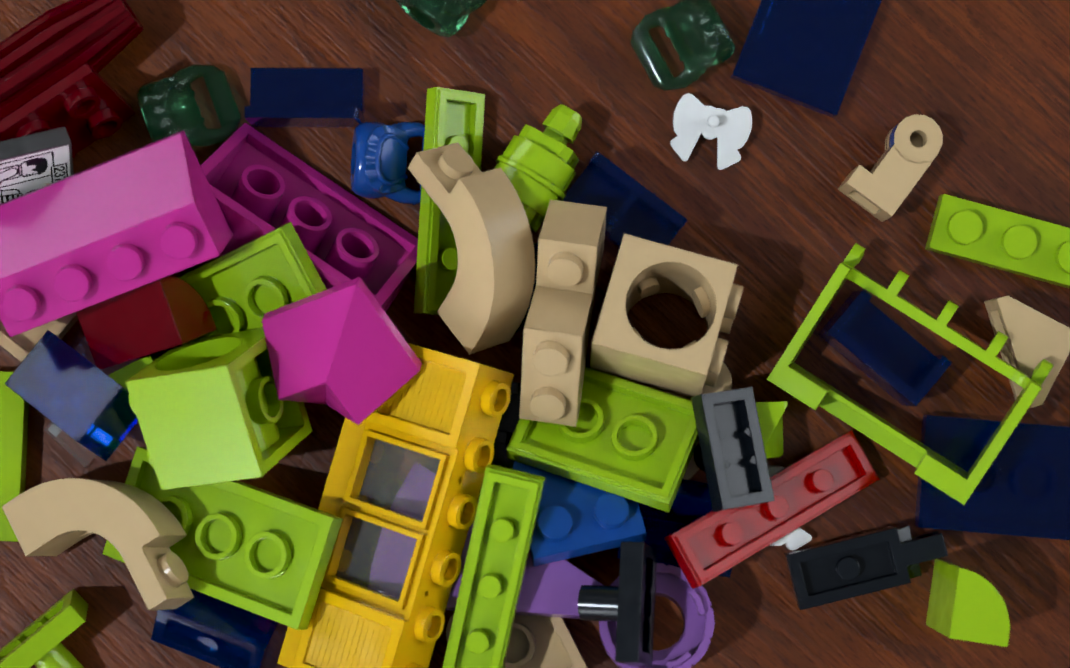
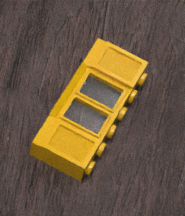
M408 343L422 362L420 371L359 425L345 417L318 510L343 518L308 629L296 630L291 627L287 628L277 664L287 668L429 667L436 640L440 637L444 628V613L452 585L458 578L461 570V555L469 527L475 520L478 506L477 500L483 483L485 469L493 461L495 438L502 415L510 403V387L514 377L513 373Z

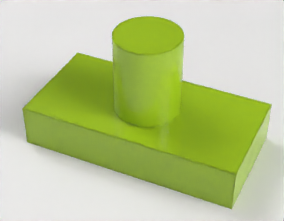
M73 588L0 649V668H30L33 665L36 668H85L61 642L86 622L88 603Z

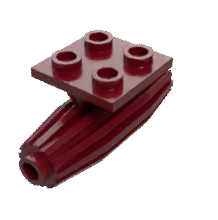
M70 0L46 11L0 42V142L59 127H66L72 143V158L74 159L76 153L97 139L106 138L114 134L121 127L122 122L136 114L131 105L98 74L144 30L138 17L126 0Z

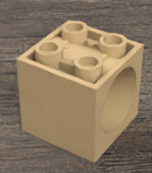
M624 233L593 337L590 368L687 398L700 395L704 385L715 387L729 342L728 340L718 338L719 332L730 334L744 288L742 285L733 283L738 265ZM658 293L675 294L695 305L699 315L705 320L707 333L699 341L696 342L694 340L683 348L663 349L644 341L639 332L634 327H631L627 313L638 301L645 297Z

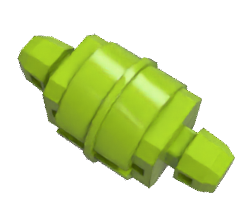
M563 104L552 109L542 123L545 128L544 132L525 124L519 136L514 135L503 155H499L496 159L497 165L494 169L502 168L511 181L523 204L530 229L534 232H537L544 221L550 200L563 201L566 195L564 193L576 175L574 168L579 162L575 152L566 145L567 143H574L581 129L582 117L579 113Z

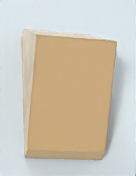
M1010 296L984 301L994 335L1000 331L1008 336L1007 341L1000 350L1002 360L1030 377L1037 364L1043 359L1054 365L1042 383V389L1029 408L1043 405L1070 353V328ZM1009 379L1016 400L1023 388Z

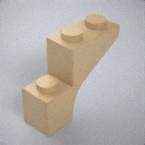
M550 200L538 239L536 287L524 325L519 419L573 427L577 425L593 303L604 252L607 207Z

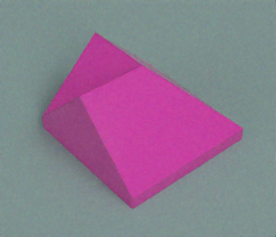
M360 277L267 312L262 319L278 400L325 404L357 425L414 377L422 366V362Z

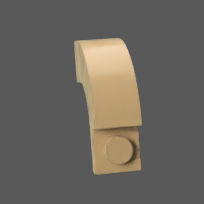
M459 143L416 152L408 170L446 217L452 229L457 247L458 266L456 278L437 313L469 355L508 342L526 315L535 280L534 245L523 204L502 168L482 172Z
M57 479L34 486L2 506L25 556H58L83 538L95 533L108 540L120 553L148 610L177 609L194 598L187 583L189 578L187 568L183 561L175 553L171 552L169 548L186 537L187 534L169 509L155 497L137 487L108 480Z

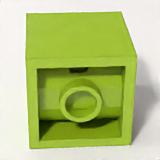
M263 328L196 338L174 346L125 381L129 392L130 407L137 416L147 446L148 461L155 470L161 490L263 477L312 432L304 402L278 400Z

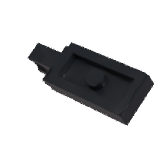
M905 525L900 527L890 526L786 552L784 555L798 608L804 610L911 583V578L922 575L919 563L948 556L942 533L939 534L938 531L912 536L910 527Z

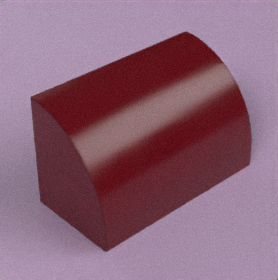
M166 276L76 311L98 371L186 343L217 330L211 312L200 294L187 282L173 276Z

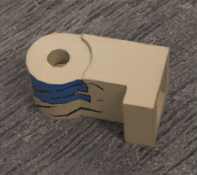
M914 114L904 118L889 131L885 139V152L870 172L863 166L858 165L848 174L838 190L881 222L889 219L894 215L938 155L943 145V134L940 126L926 115Z

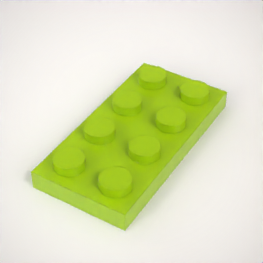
M137 446L125 483L155 497L171 511L181 524L187 536L169 548L185 564L189 575L187 583L190 589L293 629H308L343 518L239 480L161 490L155 470L148 461L147 447ZM107 540L102 554L125 563L117 549Z

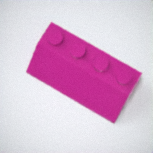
M244 123L201 165L233 233L232 238L220 256L291 222L327 289L360 277L385 312L416 269L418 238L247 123Z
M184 130L0 204V320L9 337L220 256L232 238L233 233Z

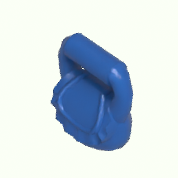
M374 121L358 124L354 130L351 153L352 191L365 198L387 197L399 203L419 204L421 185L420 190L408 188L405 182L408 178L406 175L407 151H409L408 140L419 136L423 137V151L425 125L420 122H400L386 125Z

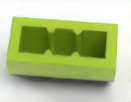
M935 559L925 625L950 639L1008 647L1010 619L1006 604L998 590L987 579L973 571L941 559Z

